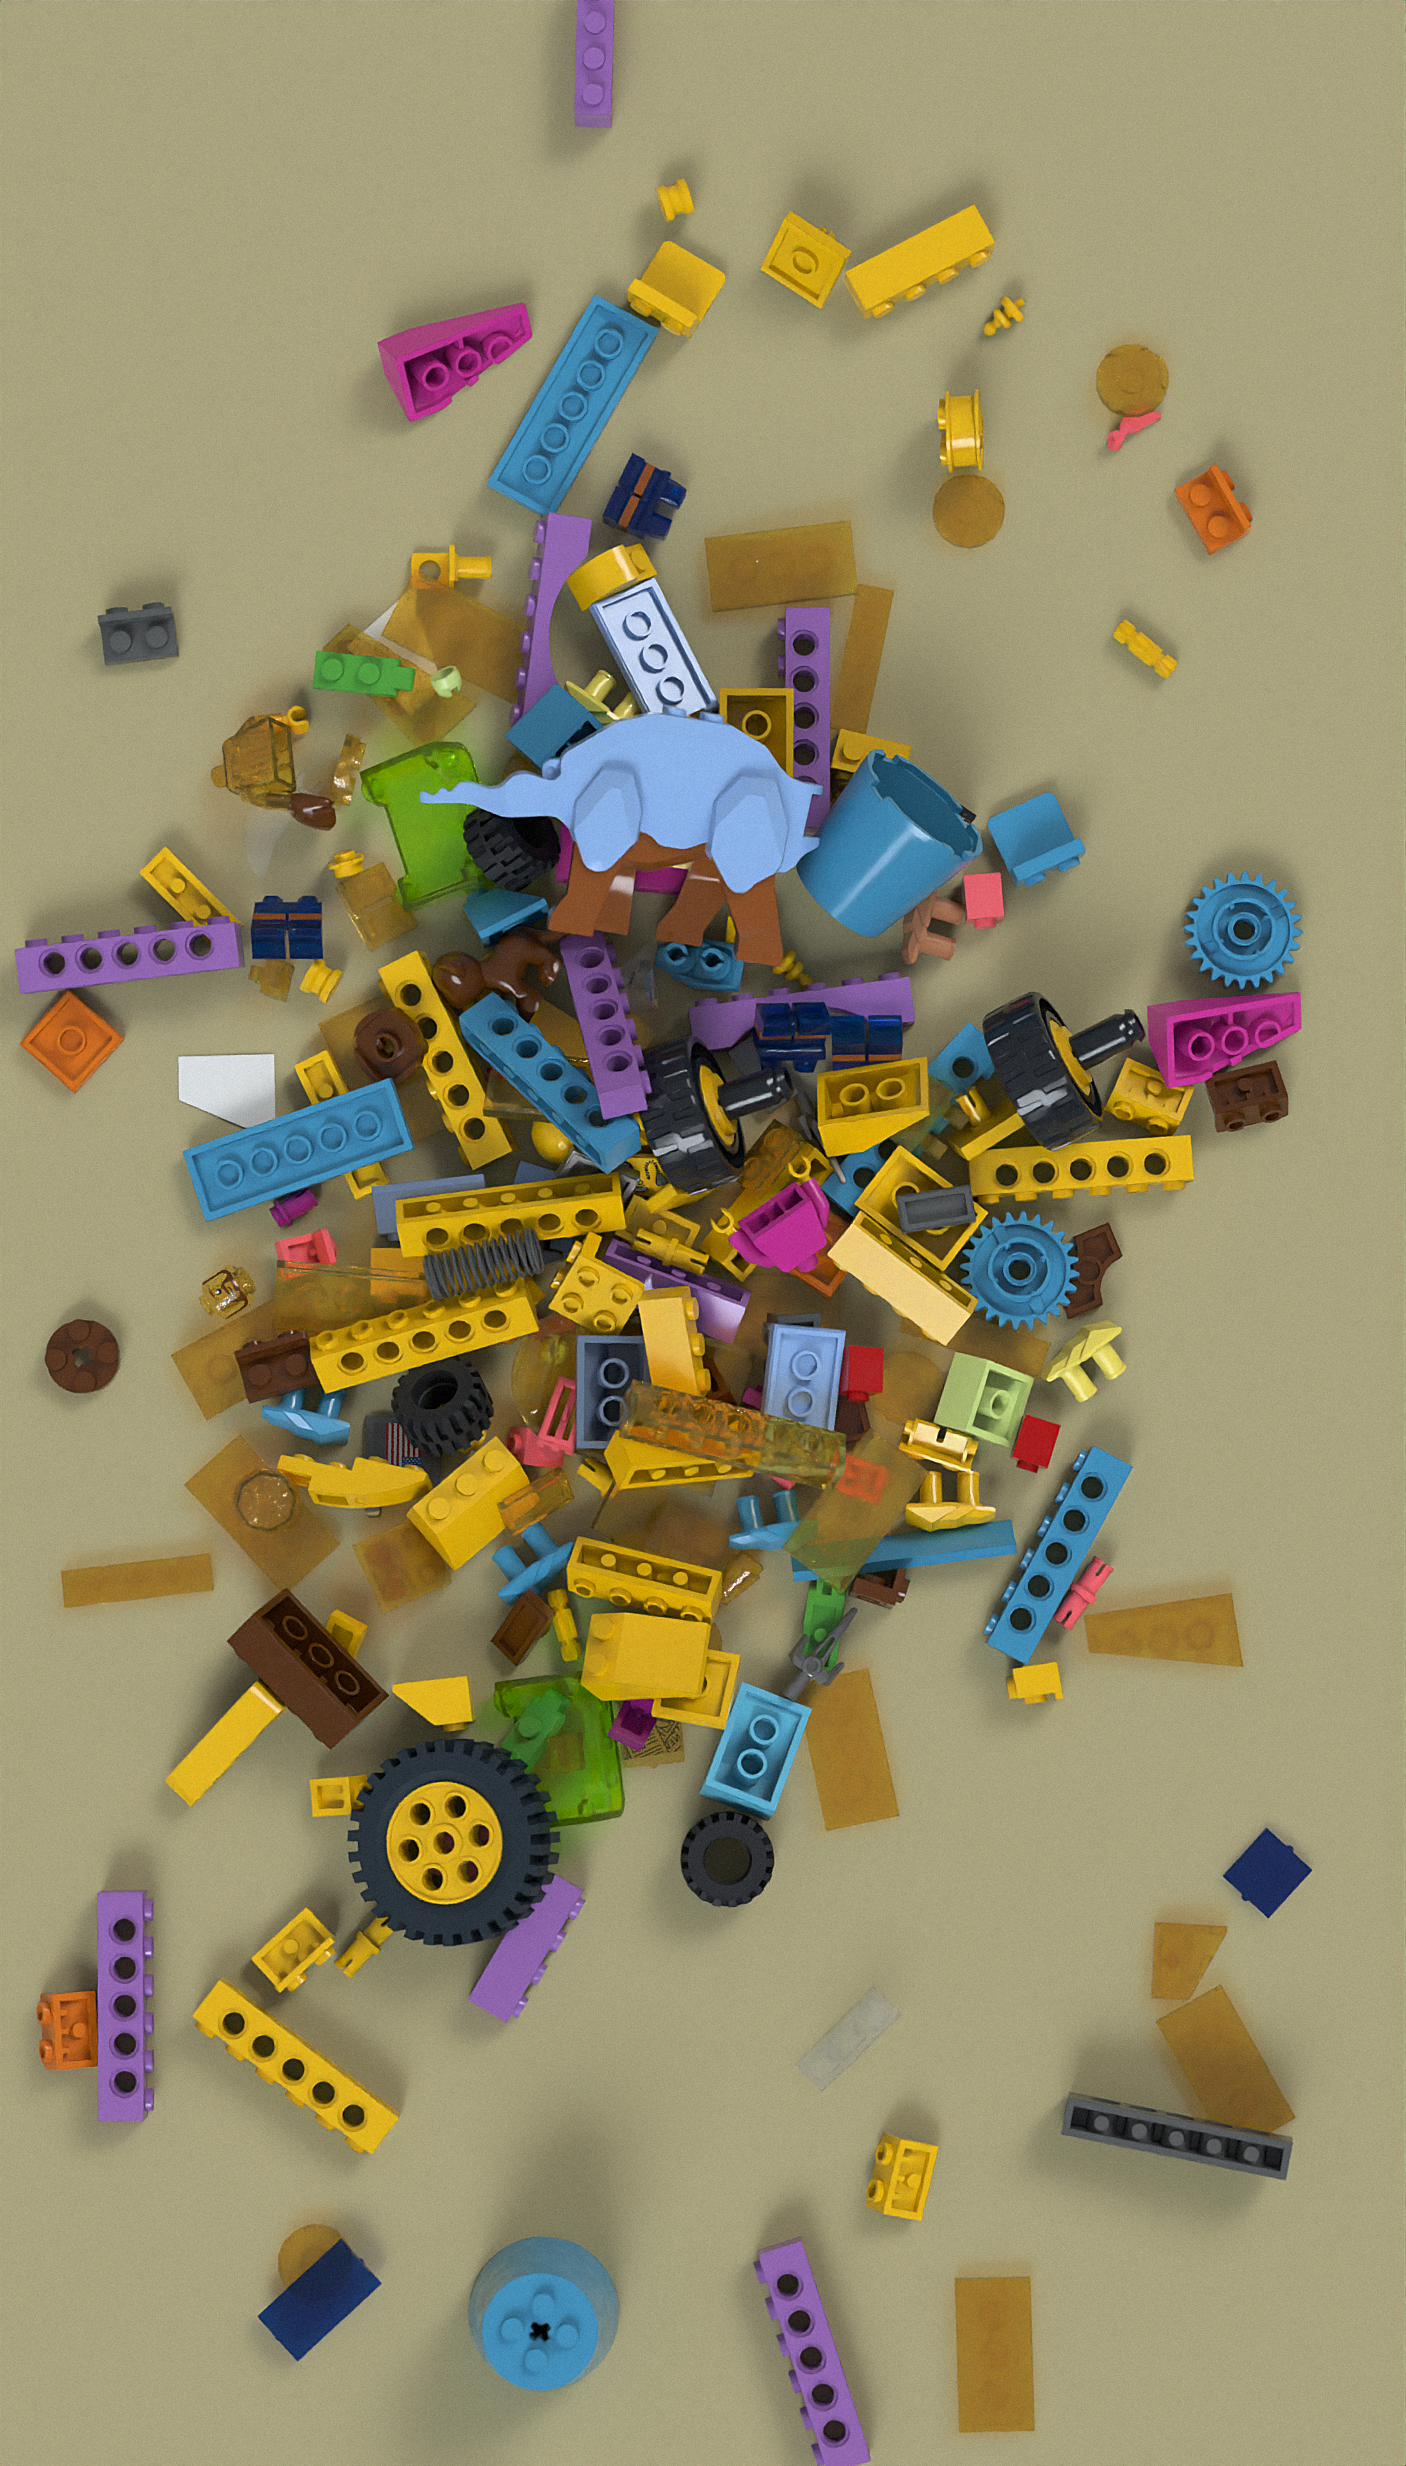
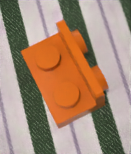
M1217 464L1210 466L1207 472L1174 490L1175 496L1209 555L1248 535L1251 529L1250 522L1253 521L1245 503H1238L1232 493L1235 487L1231 477L1226 470L1220 471Z
M96 1991L41 1993V2002L37 2004L36 2014L39 2024L42 2025L43 2040L39 2042L38 2052L41 2062L44 2063V2068L57 2071L98 2066Z

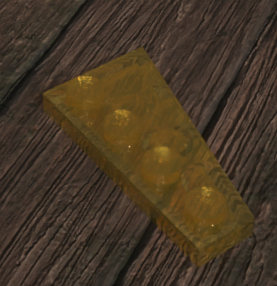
M350 623L322 648L325 652L401 660V667L415 669L413 692L398 691L397 698L366 696L424 756L478 706L475 701L460 693H456L453 689L451 690L452 697L447 698L438 695L429 680L430 674L420 669L419 666L394 653L387 646Z
M1232 1593L1083 1615L1089 1653L1243 1667Z

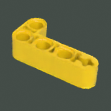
M260 1678L181 1761L164 1782L192 1807L256 1738L288 1708L287 1705Z

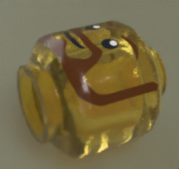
M224 1265L202 1280L201 1289L203 1295L199 1297V1300L210 1316L216 1313L222 1319L229 1320L253 1304L254 1292L257 1291L252 1277L242 1266L236 1268L233 1265Z

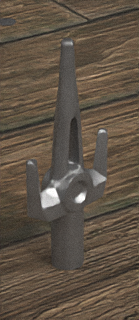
M801 1091L794 1096V1100L802 1114L798 1118L799 1125L808 1141H811L812 1137L816 1139L841 1185L846 1184V1179L837 1157L826 1156L818 1129L817 1111L807 1091Z
M852 1607L809 1655L801 1654L809 1638L806 1634L802 1635L789 1653L791 1662L800 1670L782 1693L793 1702L812 1678L821 1685L829 1686L844 1668L845 1664L839 1662L827 1674L824 1664L858 1612L856 1608ZM833 1638V1642L827 1651L819 1658L818 1653Z

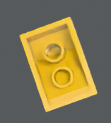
M927 1056L817 1073L818 1129L826 1156L832 1157L864 1152L930 1115Z
M901 1145L896 1148L854 1203L856 1207L864 1211L942 1273L989 1213L973 1201L976 1222L902 1234L896 1196L954 1186Z
M626 1612L592 1614L580 1684L601 1701L701 1696L711 1625L702 1622Z

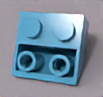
M554 683L511 727L504 737L542 774L541 767L545 760L560 758L561 753L565 749L604 726L557 683Z

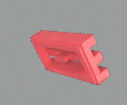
M559 1376L537 1437V1446L544 1448L547 1445L553 1451L558 1452L561 1449L565 1451V1454L573 1456L576 1448V1419L568 1441L563 1440L576 1403V1380ZM565 1387L571 1388L555 1437L548 1436Z

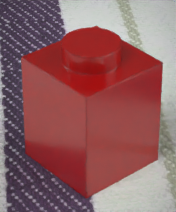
M854 1345L844 1347L838 1395H847L848 1402L863 1403L869 1402V1397L883 1393L884 1348Z
M1027 1414L1023 1415L1010 1455L1011 1459L1018 1460L1016 1467L1036 1474L1039 1468L1047 1469L1061 1425Z

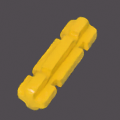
M1123 620L1114 630L1113 637L1121 644L1126 643L1129 645L1127 649L1149 667L1153 665L1155 667L1154 671L1162 678H1168L1177 668V661L1168 654L1166 656L1163 655V650L1142 632L1138 634L1135 631L1136 627L1127 620Z
M564 1588L549 1591L547 1599L549 1607H552L556 1613L553 1623L558 1642L562 1643L560 1650L563 1660L569 1662L580 1659L583 1654L580 1642L577 1643L576 1641L578 1634L571 1608L567 1607V1603H569L567 1592Z

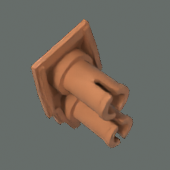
M936 890L904 916V939L902 945V962L904 965L914 964L918 954L921 952L942 958L945 961L951 960L956 949V939L928 932L927 927L930 925L931 917L952 923L953 925H959L965 911L964 903L936 896Z

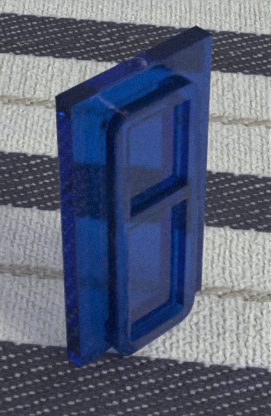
M341 2238L258 2314L257 2317L275 2336V2339L298 2362L376 2290L382 2282L366 2266L364 2260L359 2258Z

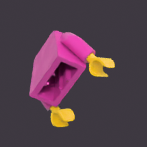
M798 1155L803 1164L802 1170L798 1173L793 1171L790 1162H785L786 1172L790 1176L798 1178L801 1185L799 1186L796 1181L737 1222L741 1227L740 1229L733 1225V1216L726 1208H720L729 1218L726 1225L719 1226L710 1218L714 1230L719 1233H726L730 1237L728 1239L730 1244L747 1262L767 1268L776 1265L782 1272H789L796 1266L801 1272H809L817 1266L818 1257L815 1253L827 1243L824 1230L828 1225L829 1203L816 1179H811L809 1176L811 1164L807 1158Z

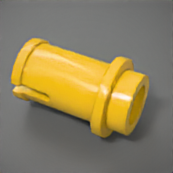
M590 1454L585 1459V1464L595 1472L582 1463L576 1473L583 1476L602 1491L601 1496L603 1498L608 1496L610 1499H614L621 1489L618 1488L611 1470Z

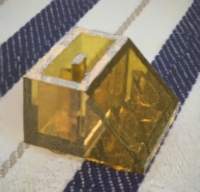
M410 1520L352 1545L382 1614H386L453 1583L440 1554Z

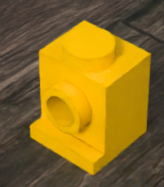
M1057 1661L1010 1668L1011 1676L1005 1677L1009 1700L1024 1698L1025 1705L1047 1701L1046 1694L1052 1693L1054 1700L1063 1699Z

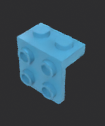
M1050 792L995 815L987 823L990 834L1015 888L1026 884L1027 888L1035 886L1047 879L1045 874L1058 868L1061 873L1075 868L1081 864L1079 859L1083 858L1086 852L1081 839L1074 838L1055 795Z

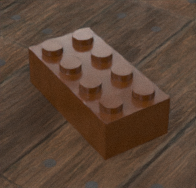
M287 1587L252 1614L226 1641L235 1650L237 1656L244 1660L260 1676L262 1682L281 1698L288 1709L298 1716L312 1731L315 1738L322 1742L330 1751L389 1697L387 1692Z

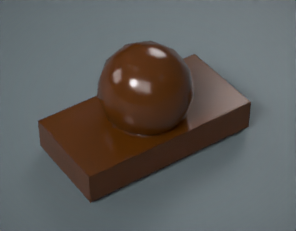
M530 1588L522 1593L491 1639V1642L517 1667L526 1660L539 1639L543 1638L550 1631L552 1620L556 1613Z

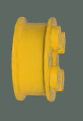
M975 389L974 395L951 396L950 391H945V399H939L938 407L939 429H946V435H942V443H940L941 466L948 465L950 473H954L955 467L977 466L979 471H983L984 427L980 391Z

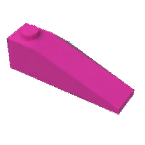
M521 302L411 328L381 340L377 344L385 376L408 421L413 422L444 409L453 401L451 397L466 385L471 387L479 380L477 376L493 363H501L533 336L526 304Z
M1285 992L1179 1000L1147 1006L1148 1042L1165 1086L1173 1088L1204 1082L1213 1077L1212 1073L1227 1065L1234 1066L1243 1061V1056L1260 1047L1265 1049L1300 1030V993Z

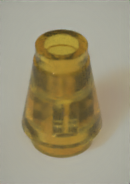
M741 1550L737 1555L732 1554L722 1571V1597L720 1602L726 1606L730 1601L761 1579L759 1574L764 1568L747 1551Z

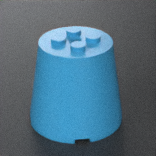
M882 749L870 751L863 759L813 835L820 838L819 847L806 853L796 863L797 873L812 897L840 923L868 937L881 935L973 862L983 850L982 839L976 826L971 823L968 826L959 815L963 808L954 797L921 768L897 754L893 759L887 758Z
M541 2236L526 2238L514 2242L497 2252L480 2271L473 2285L469 2300V2328L473 2342L483 2360L505 2380L529 2390L543 2391L562 2388L574 2384L589 2375L608 2354L614 2342L619 2321L617 2293L605 2267L592 2253L582 2246L566 2239ZM537 2321L542 2325L547 2322L550 2325L547 2328L548 2335L543 2336L541 2333L534 2335L532 2333L534 2329L532 2323Z

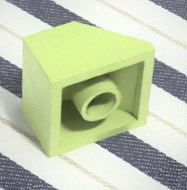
M955 1352L933 1423L1013 1449L1034 1378L987 1359Z

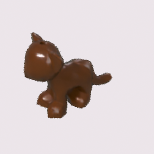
M522 924L516 925L500 937L492 954L484 960L478 961L471 955L460 951L447 952L436 959L432 969V981L448 1003L458 1009L475 1002L485 988L499 993L511 994L516 998V1009L519 1016L529 1023L544 996L526 983L523 977L529 964L534 963L536 965L537 981L547 987L552 984L564 961L556 956V952L550 947V944L561 939L566 933L538 929Z

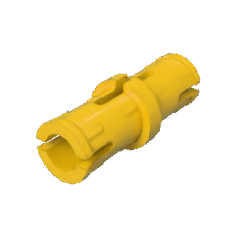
M640 1227L637 1238L650 1243V1245L635 1239L632 1246L633 1251L663 1261L662 1265L669 1267L671 1264L696 1274L698 1277H702L705 1267L691 1261L707 1265L710 1255L680 1245V1240L672 1238L670 1241Z
M376 1917L364 1932L359 1930L355 1935L357 1939L338 1960L334 1961V1964L339 1969H343L353 1959L343 1971L349 1978L352 1979L354 1977V1974L372 1954L377 1955L382 1950L380 1946L394 1932L386 1925L384 1926L389 1917L379 1919Z

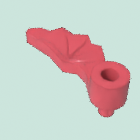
M1146 409L1139 412L1131 411L1129 416L1122 418L1119 431L1115 430L1109 433L1106 444L1108 449L1111 451L1120 450L1125 438L1130 433H1139L1146 426L1159 421L1161 414L1157 412L1149 413Z

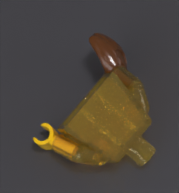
M294 706L288 711L286 716H282V713H272L249 717L235 735L224 741L222 745L224 764L211 770V779L214 785L220 789L226 787L229 792L240 796L244 803L262 809L288 811L296 821L308 827L325 831L331 830L336 824L337 817L335 809L331 807V801L328 798L306 793H293L297 791L291 731L298 735L309 731L310 725L308 721H295L307 717L305 709L300 706Z

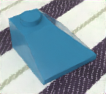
M486 887L467 896L468 903L462 905L484 949L496 944L500 937L510 928L520 924L530 926L547 917L549 911L545 898L498 888L487 891Z

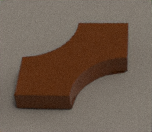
M1109 1222L1073 1237L1078 1263L1071 1270L1079 1272V1278L1069 1280L1077 1288L1076 1293L1064 1294L1070 1301L1068 1307L1062 1305L1067 1319L1103 1305L1100 1291L1103 1275L1112 1263L1123 1257Z

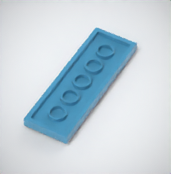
M595 294L488 480L487 487L540 516L548 512L557 513L659 334V329Z
M388 1078L182 1152L205 1221L210 1222L412 1151L416 1147L393 1079Z

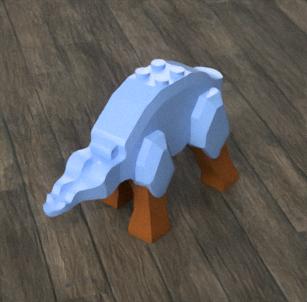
M663 705L662 712L653 711L612 721L565 749L561 753L560 758L545 760L541 767L542 775L519 770L511 773L498 785L487 786L472 781H461L452 790L441 787L435 794L423 790L420 792L419 798L420 803L471 804L503 817L553 816L560 819L569 828L573 847L565 893L548 911L546 922L548 930L593 937L594 930L628 935L636 870L651 872L691 862L675 902L657 921L655 940L701 947L704 931L726 900L736 931L732 956L739 961L781 967L783 949L774 885L776 872H787L796 865L802 856L819 847L820 838L806 835L804 830L812 794L823 795L824 786L803 782L787 775L766 746L730 724L724 723L725 716L700 711L699 718L686 717L687 710Z

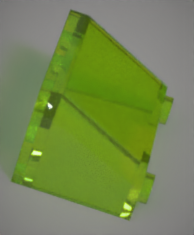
M431 741L359 772L364 798L377 807L385 808L406 873L405 876L398 878L397 887L395 888L396 899L404 912L417 911L473 893L481 888H489L495 885L475 865L472 856L466 848L467 843L463 838V833L465 832L463 822L466 820L465 817L476 809L477 806L465 803H420L419 794L423 790L435 794L441 787L452 790L461 781H472L481 784L472 756L462 743Z
M582 1670L494 1682V1705L504 1717H513L514 1725L533 1698L536 1696L542 1697L551 1687L570 1700V1704L564 1712V1715L567 1717L566 1722L529 1773H536L542 1781L536 1786L537 1791H548L552 1801L544 1804L546 1811L556 1810L558 1821L550 1822V1828L618 1818L622 1816L625 1808L618 1741L607 1736L615 1720L612 1700L601 1701L580 1684Z

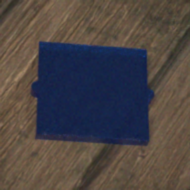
M1265 1828L1222 1876L1242 1894L1241 1899L1243 1901L1249 1900L1269 1919L1310 1874L1312 1869L1293 1853L1291 1845L1286 1846L1268 1828Z

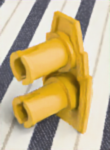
M925 1471L919 1473L920 1503L906 1504L904 1522L932 1533L940 1529H956L967 1524H978L993 1520L996 1508L983 1506L980 1503V1474L978 1472H958L956 1474L957 1502H942V1473Z

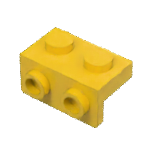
M307 1906L262 1947L251 1960L272 1981L279 1993L286 1987L292 1993L308 1978L303 1972L308 1966L315 1962L320 1967L336 1952L331 1945L338 1939Z

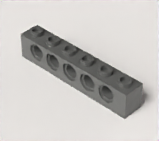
M1069 2092L1061 2135L1286 2180L1293 2146V2139L1290 2136Z

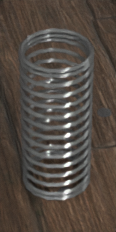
M531 1227L523 1229L526 1251L532 1266L531 1272L527 1265L521 1235L517 1230L515 1231L516 1245L524 1265V1275L519 1268L513 1237L510 1233H507V1243L516 1268V1277L511 1270L509 1253L504 1237L499 1235V1246L508 1270V1279L503 1273L495 1238L491 1237V1249L500 1273V1281L495 1275L489 1244L483 1239L484 1256L492 1275V1283H490L487 1277L486 1265L480 1244L475 1241L474 1249L484 1278L483 1285L479 1280L477 1263L471 1245L468 1243L466 1245L467 1257L463 1247L459 1245L458 1255L467 1280V1289L463 1285L460 1263L456 1251L452 1247L450 1249L451 1262L445 1250L442 1251L443 1264L437 1252L434 1253V1257L430 1254L428 1256L425 1255L423 1257L424 1274L433 1299L438 1302V1300H444L446 1296L452 1298L455 1293L460 1296L463 1291L469 1293L471 1289L477 1291L479 1287L485 1289L487 1284L493 1287L495 1282L501 1285L503 1280L509 1283L511 1277L517 1281L519 1275L525 1279L527 1273L531 1276L535 1273L537 1275L539 1273L542 1274L544 1262L536 1233ZM468 1261L476 1281L475 1287L471 1282ZM452 1266L460 1286L459 1292L455 1287ZM445 1272L451 1285V1294L447 1289Z

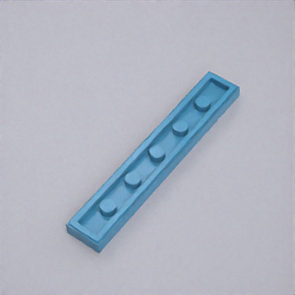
M1011 1520L965 1525L956 1529H940L932 1533L918 1531L802 1546L795 1551H790L794 1582L898 1568L1017 1554L1012 1522Z

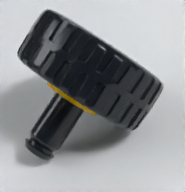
M1029 992L998 1007L984 1017L982 1028L985 1043L1002 1086L1030 1133L1047 1150H1059L1102 1127L1105 1118L1103 1104L1090 1068L1131 1048L1135 1041H1143L1146 1036L1145 1030L1134 1010L1124 1009V1014H1114L1072 1035L1049 1000L1039 992Z
M685 1035L643 1050L642 1055L645 1066L638 1068L639 1072L647 1070L652 1092L645 1094L648 1109L638 1112L650 1147L669 1182L677 1189L681 1188L690 1195H696L738 1180L744 1174L746 1167V1146L740 1117L777 1105L783 1098L789 1100L794 1095L793 1082L786 1067L776 1065L775 1070L766 1068L727 1082L712 1052L696 1036Z

